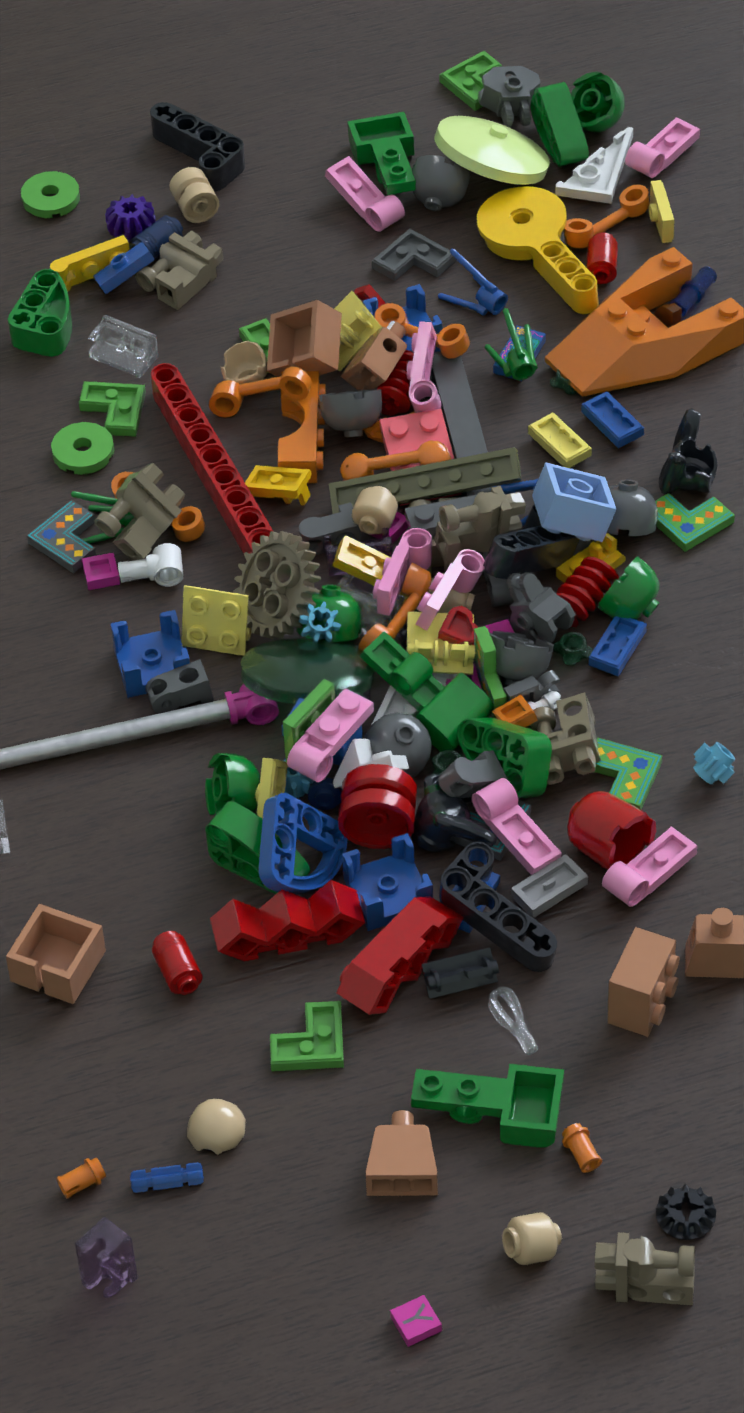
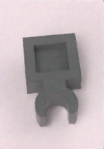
M552 670L542 674L538 680L532 675L521 681H515L503 688L506 694V703L519 695H522L527 703L530 701L535 703L548 692L556 691L560 693V690L555 685L560 682V679Z

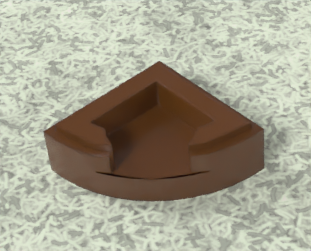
M675 303L670 305L664 304L655 310L654 315L669 328L681 322L682 308Z

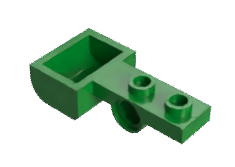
M399 112L347 121L350 147L356 164L362 165L375 162L378 182L384 185L387 195L416 190V180L407 157L415 155L414 135L405 113Z
M385 631L366 647L359 656L419 712L415 718L420 720L428 730L432 745L446 758L460 746L457 738V729L461 721L472 718H489L494 710L489 696L464 673L460 672L444 687L433 676V667L426 657L417 652L409 654Z
M509 1064L508 1077L505 1079L416 1069L411 1095V1107L448 1111L454 1120L465 1124L477 1123L482 1119V1116L501 1117V1142L530 1147H548L555 1142L564 1070Z

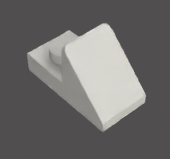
M353 739L333 780L334 788H342V781L347 773L364 765L385 764L403 771L407 770L409 766L406 756L392 755L391 751H384L373 755L369 739Z

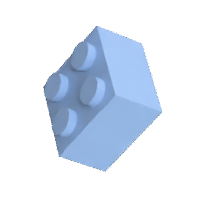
M545 462L532 494L541 526L551 533L559 534L563 532L575 535L583 541L595 540L603 542L616 512V506L606 478Z

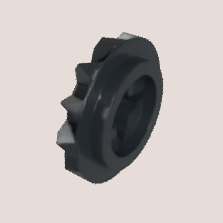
M685 1183L682 1188L674 1189L670 1187L664 1196L659 1197L656 1207V1219L659 1226L670 1236L691 1240L699 1238L711 1230L716 1220V1209L712 1196L708 1197L705 1195L701 1187L696 1190L689 1188ZM684 1202H687L690 1210H693L690 1216H688V1221H685V1216H683L681 1211Z

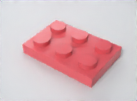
M442 409L380 419L379 426L387 455L416 451L424 442L433 440L443 443L448 448L451 459H454ZM415 463L391 467L390 470L395 471L420 466V464ZM462 493L452 494V495H447V496H442V497H437V498H432V499H426V500L431 501V500H436V499H439V498H448V497H453V496H459V495H462Z

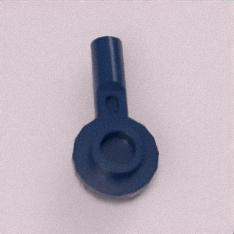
M325 777L321 782L314 781L308 790V801L317 809L330 810L341 803L342 788H334L333 779Z

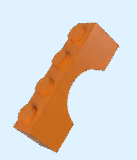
M305 371L310 376L312 382L309 394L305 399L297 400L290 398L281 390L282 416L297 421L301 424V427L294 433L279 438L278 467L310 469L312 475L308 483H317L318 470L324 469L323 451H318V447H324V428H319V425H325L320 411L319 395L326 394V384H320L319 371Z

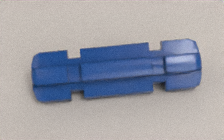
M199 1162L188 1163L186 1168H181L180 1165L151 1168L149 1173H146L144 1169L132 1171L130 1174L131 1188L135 1193L146 1192L148 1187H153V1190L183 1187L185 1182H188L189 1186L203 1183L204 1180L202 1165Z

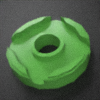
M58 171L43 172L32 176L24 183L21 188V199L26 211L34 216L52 218L53 214L59 213L60 216L71 212L80 201L79 185L75 178L66 173ZM47 194H56L55 196L51 197L45 196Z
M80 422L70 424L62 428L53 438L51 443L53 460L64 471L66 469L73 470L74 474L80 475L94 473L104 468L109 463L110 457L114 454L112 435L105 427L96 423ZM82 446L89 447V449L86 451L76 450L77 448Z

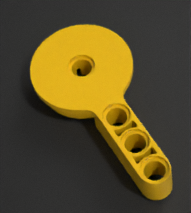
M529 186L505 189L489 197L481 205L477 213V228L480 235L485 239L488 248L496 255L506 259H533L534 268L575 312L580 314L591 313L599 305L597 279L560 240L567 221L566 208L562 200L548 190Z

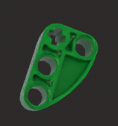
M560 82L536 88L530 104L531 114L539 137L549 156L559 167L586 161L589 157L588 145L567 84Z
M43 269L36 272L10 312L8 324L11 343L15 348L50 357L58 356L65 351L72 333V318L68 291L57 271Z
M472 718L461 721L457 729V738L467 759L473 761L483 751L493 750L508 781L513 785L518 798L538 797L545 792L552 754L551 741L547 735L496 718Z
M228 801L205 828L210 857L219 866L276 895L278 892L267 888L259 876L258 868L263 819L240 804ZM275 833L276 842L282 849L281 839ZM296 850L294 875L308 876L310 867Z

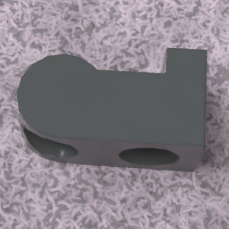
M351 502L339 505V513L321 518L308 517L300 523L299 535L302 537V541L310 543L308 550L316 552V555L336 551L345 535L361 542L359 525L355 524L352 519L353 507Z
M200 659L157 675L146 684L148 698L153 710L158 714L176 710L179 706H185L199 700L201 704L214 701L211 686Z
M491 750L483 751L473 761L464 757L457 758L439 775L438 782L447 795L469 798L500 778L507 779L494 751Z

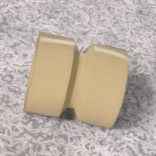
M188 167L180 170L173 176L169 184L170 191L188 221L201 223L209 220L216 214L220 206L219 199L201 169Z

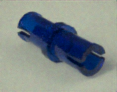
M708 266L701 268L692 280H687L682 285L681 292L669 305L672 303L677 304L682 308L681 317L685 316L695 303H699L704 298L705 291L717 280L716 272Z

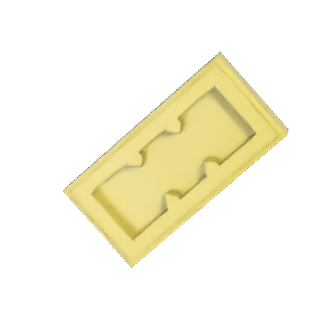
M661 180L651 181L649 217L651 222H656L661 242L669 243L674 240L673 213L663 182Z
M553 412L528 426V434L563 467L570 468L592 456V448Z
M262 758L260 783L255 793L256 802L258 803L257 815L262 819L265 801L275 795L285 793L288 768L285 761Z

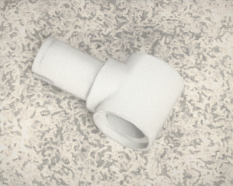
M164 543L158 545L151 555L146 556V559L118 562L121 583L150 578V581L155 580L161 586L171 587L183 580L181 550L175 544Z

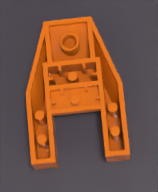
M672 247L649 258L545 356V362L582 397L675 378L744 344V308L730 297L669 328L663 324L650 310L689 292L691 286L693 263L675 247Z

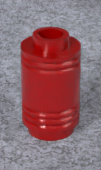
M597 233L588 242L587 269L596 277L597 284L612 282L617 275L618 243L609 233Z
M166 931L159 934L153 941L152 954L170 991L174 994L183 995L194 992L201 983L203 975L185 938L176 931Z

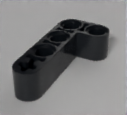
M167 102L157 103L151 108L150 116L153 137L199 161V169L205 174L214 192L225 188L244 171V143L239 137Z
M533 505L522 530L494 537L483 564L484 570L493 577L508 579L507 577L512 575V573H533L558 567L573 557L580 539L575 535L563 532L555 534L547 531L541 526L536 507Z
M483 842L470 843L442 874L439 889L440 902L463 916V921L528 969L534 972L546 971L554 962L557 949L556 936L486 884L492 873L494 862L493 850ZM474 860L480 861L484 866L475 867L470 862ZM458 885L463 890L458 892L452 891L448 886ZM484 905L489 907L491 911L481 912L476 907ZM514 926L519 932L510 933L504 927Z

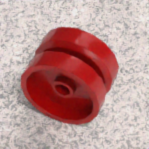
M369 764L353 769L347 773L342 781L341 805L338 817L339 830L345 838L356 845L372 849L392 848V838L406 833L411 837L414 832L417 784L403 770L385 764Z

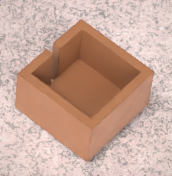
M315 300L271 314L267 371L279 377L289 367H299L304 371H319V376L338 370L342 313L319 300Z
M38 904L6 955L10 982L38 992L41 987H44L46 995L74 1004L106 952L102 925Z
M635 927L609 980L608 1024L646 1037L649 1036L654 1024L660 1025L666 1008L664 1002L667 997L672 998L678 985V977L674 976L680 957L675 955L676 940Z

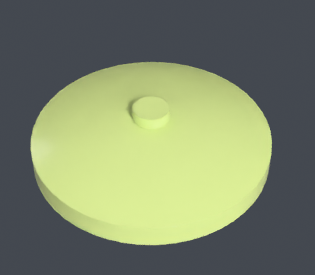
M451 116L440 121L435 133L436 145L448 158L467 170L496 181L521 185L535 184L544 179L549 168L550 161L548 155L538 144L518 131L490 120L470 116Z

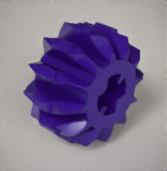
M133 194L129 198L120 196L119 201H111L110 207L106 209L105 219L109 234L115 237L124 235L129 243L132 238L156 222L152 202H146L144 196L135 198Z

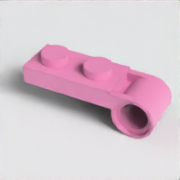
M676 117L646 145L635 142L627 152L625 164L650 178H654L700 138V129Z
M350 156L326 169L325 177L375 231L380 232L405 216V210L401 201L393 194L385 197Z
M419 322L418 333H414L412 336L414 356L413 361H408L407 379L411 380L409 398L415 413L442 408L436 386L433 382L429 381L437 340L432 322ZM424 397H431L428 401L419 402Z
M421 528L407 530L403 534L399 545L396 546L392 557L385 559L382 571L383 577L381 580H376L373 589V599H377V613L390 616L412 562L426 570L430 567L432 537L427 530Z
M470 549L462 550L453 564H450L445 574L438 571L429 587L430 590L434 591L431 595L426 592L417 607V610L422 613L416 625L427 631L452 589L460 593L472 591L485 569L483 566L485 560L481 554Z
M345 688L292 747L287 758V766L316 782L324 780L332 767L333 756L374 712L373 702Z
M500 778L472 795V803L478 815L531 875L561 857V851L518 805L517 793L507 779Z
M671 826L627 865L622 861L614 863L605 873L602 886L629 907H633L697 854V845Z

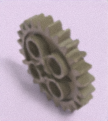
M271 531L269 537L260 536V544L252 543L253 553H244L247 560L246 564H238L239 569L243 572L241 576L234 578V580L240 583V587L233 590V593L249 595L247 628L252 629L251 633L271 639L274 637L283 639L284 634L293 635V627L302 628V624L299 622L300 615L309 616L307 612L308 604L316 606V603L311 598L312 595L319 594L320 590L314 588V583L321 580L320 576L314 575V571L318 569L320 564L311 562L316 552L308 550L310 543L302 541L301 536L280 531V533Z

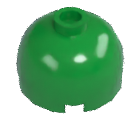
M591 72L584 74L573 83L575 88L572 90L571 97L583 130L594 133L602 132L617 124L624 112L625 98L621 87L611 77L601 72Z
M637 556L625 568L622 576L612 584L599 602L598 608L611 618L617 616L637 620L642 615L648 618L660 603L655 599L660 590L659 579L655 571Z
M323 585L319 594L312 595L311 599L316 603L314 608L321 607L324 601L326 602V608L331 612L338 610V614L333 622L341 624L339 631L330 630L333 637L331 642L357 639L362 629V613L358 602L348 593L341 592L340 586ZM315 618L313 625H321L324 628L327 620L319 621ZM302 624V628H296V632L300 636L306 624ZM309 635L304 636V637H306V638H308V639H314V638L310 637Z
M229 753L213 755L208 768H214L213 777L206 778L205 799L209 815L217 814L228 801L236 802L254 812L258 806L255 793L260 783V774L256 766L241 755Z

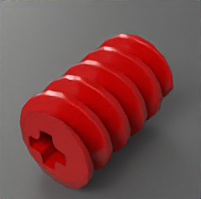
M405 350L387 380L377 387V390L381 389V413L384 415L393 416L398 413H406L411 407L412 403L409 398L411 380L407 379L408 361H413L414 352Z
M596 557L584 558L580 566L574 569L573 575L568 576L565 584L561 585L557 590L556 594L570 603L576 614L571 627L577 628L579 625L578 620L585 621L589 616L587 611H594L596 609L595 602L599 603L604 597L603 593L606 594L611 584L616 579H619L617 572L609 564Z

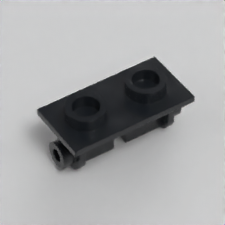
M490 947L421 964L429 999L498 982L496 974L499 973L497 961L493 960Z

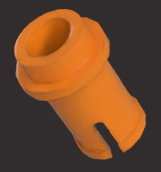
M575 1123L565 1128L562 1132V1144L570 1149L579 1164L580 1170L583 1173H588L598 1168L602 1164V1159L589 1139L590 1132L588 1128L582 1127L580 1123Z
M86 1158L84 1159L85 1164L62 1176L56 1177L59 1188L66 1199L94 1183L97 1186L100 1185L101 1180L106 1178V1173L97 1158L92 1160Z

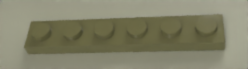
M513 447L329 483L332 513L335 514L339 513V505L351 502L352 507H354L360 492L368 487H385L396 498L398 505L418 499L426 500L520 482L522 477L518 450Z

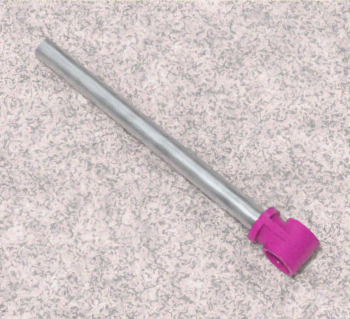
M254 678L245 682L240 687L238 693L224 692L225 699L2 748L0 749V770L225 719H230L231 725L238 724V720L247 718L251 724L264 725L270 723L278 716L279 709L270 681L264 678Z

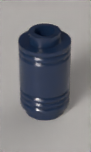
M164 215L132 238L129 248L132 249L140 242H143L155 260L160 256L161 245L169 242V236L175 232L183 237V227L176 218Z

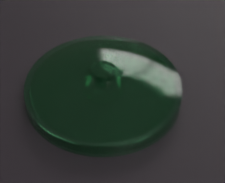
M288 637L268 641L250 649L241 661V679L249 690L267 699L296 704L299 698L305 699L323 679L334 684L335 699L345 688L361 695L373 685L375 671L359 657L363 651L359 650L358 646L345 641L329 643L325 638L319 639L318 643L306 637Z

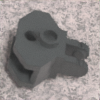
M523 66L493 67L482 76L483 89L478 92L479 103L481 106L496 112L497 117H502L503 124L507 127L513 125L514 116H519L522 126H529L531 122L529 107L535 89L540 87L539 75Z
M529 572L524 574L512 573V575L507 577V589H510L509 592L515 601L509 606L512 610L509 623L515 633L526 635V638L533 640L534 644L536 643V638L552 643L555 640L557 628L566 630L572 626L576 614L570 603L558 596L551 587H543L535 574Z

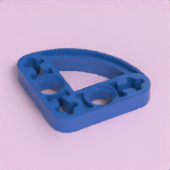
M280 793L267 799L263 809L258 868L263 884L275 892L283 889L300 895L317 889L332 880L343 863L342 853H346L347 838L339 830L338 821L287 793ZM302 817H305L307 820L309 831L305 828ZM275 833L281 839L282 849L276 842ZM296 839L323 853L319 865L309 876L294 875Z

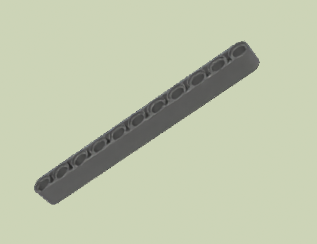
M440 351L434 352L430 378L431 382L436 386L442 403L441 409L454 459L487 453L488 450L462 357L448 359ZM491 487L463 492L462 497L477 495L482 491L484 493L491 492ZM478 552L485 560L488 552ZM483 570L492 606L498 607L514 603L515 601L509 592L510 589H507L506 581L508 579L493 577Z

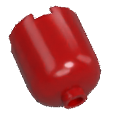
M596 791L587 794L573 805L569 814L567 834L570 842L578 851L608 870L618 861H622L627 865L643 851L645 845L649 846L654 842L656 822L646 812L614 794Z

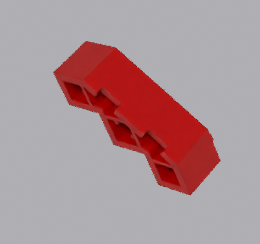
M334 880L327 882L309 899L281 889L259 909L232 899L210 918L218 952L244 962L259 959L258 953L276 949L278 955L306 950L308 949L307 943L326 940L327 945L341 943L365 924L357 890Z
M431 896L414 897L344 968L340 975L341 983L336 994L369 1015L386 1013L400 983L418 980L422 972L421 964L427 962L433 949L449 948L464 917Z

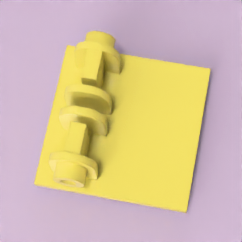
M353 291L334 308L342 313L338 371H341L355 357L371 335L382 328Z
M184 585L182 646L245 656L246 641H249L251 637V628H247L249 595Z
M408 611L407 652L409 654L417 652L426 657L433 667V673L459 674L461 672L473 675L475 645H469L468 642L464 644H451L448 641L438 639V632L448 613H437L426 631L416 625L422 612Z

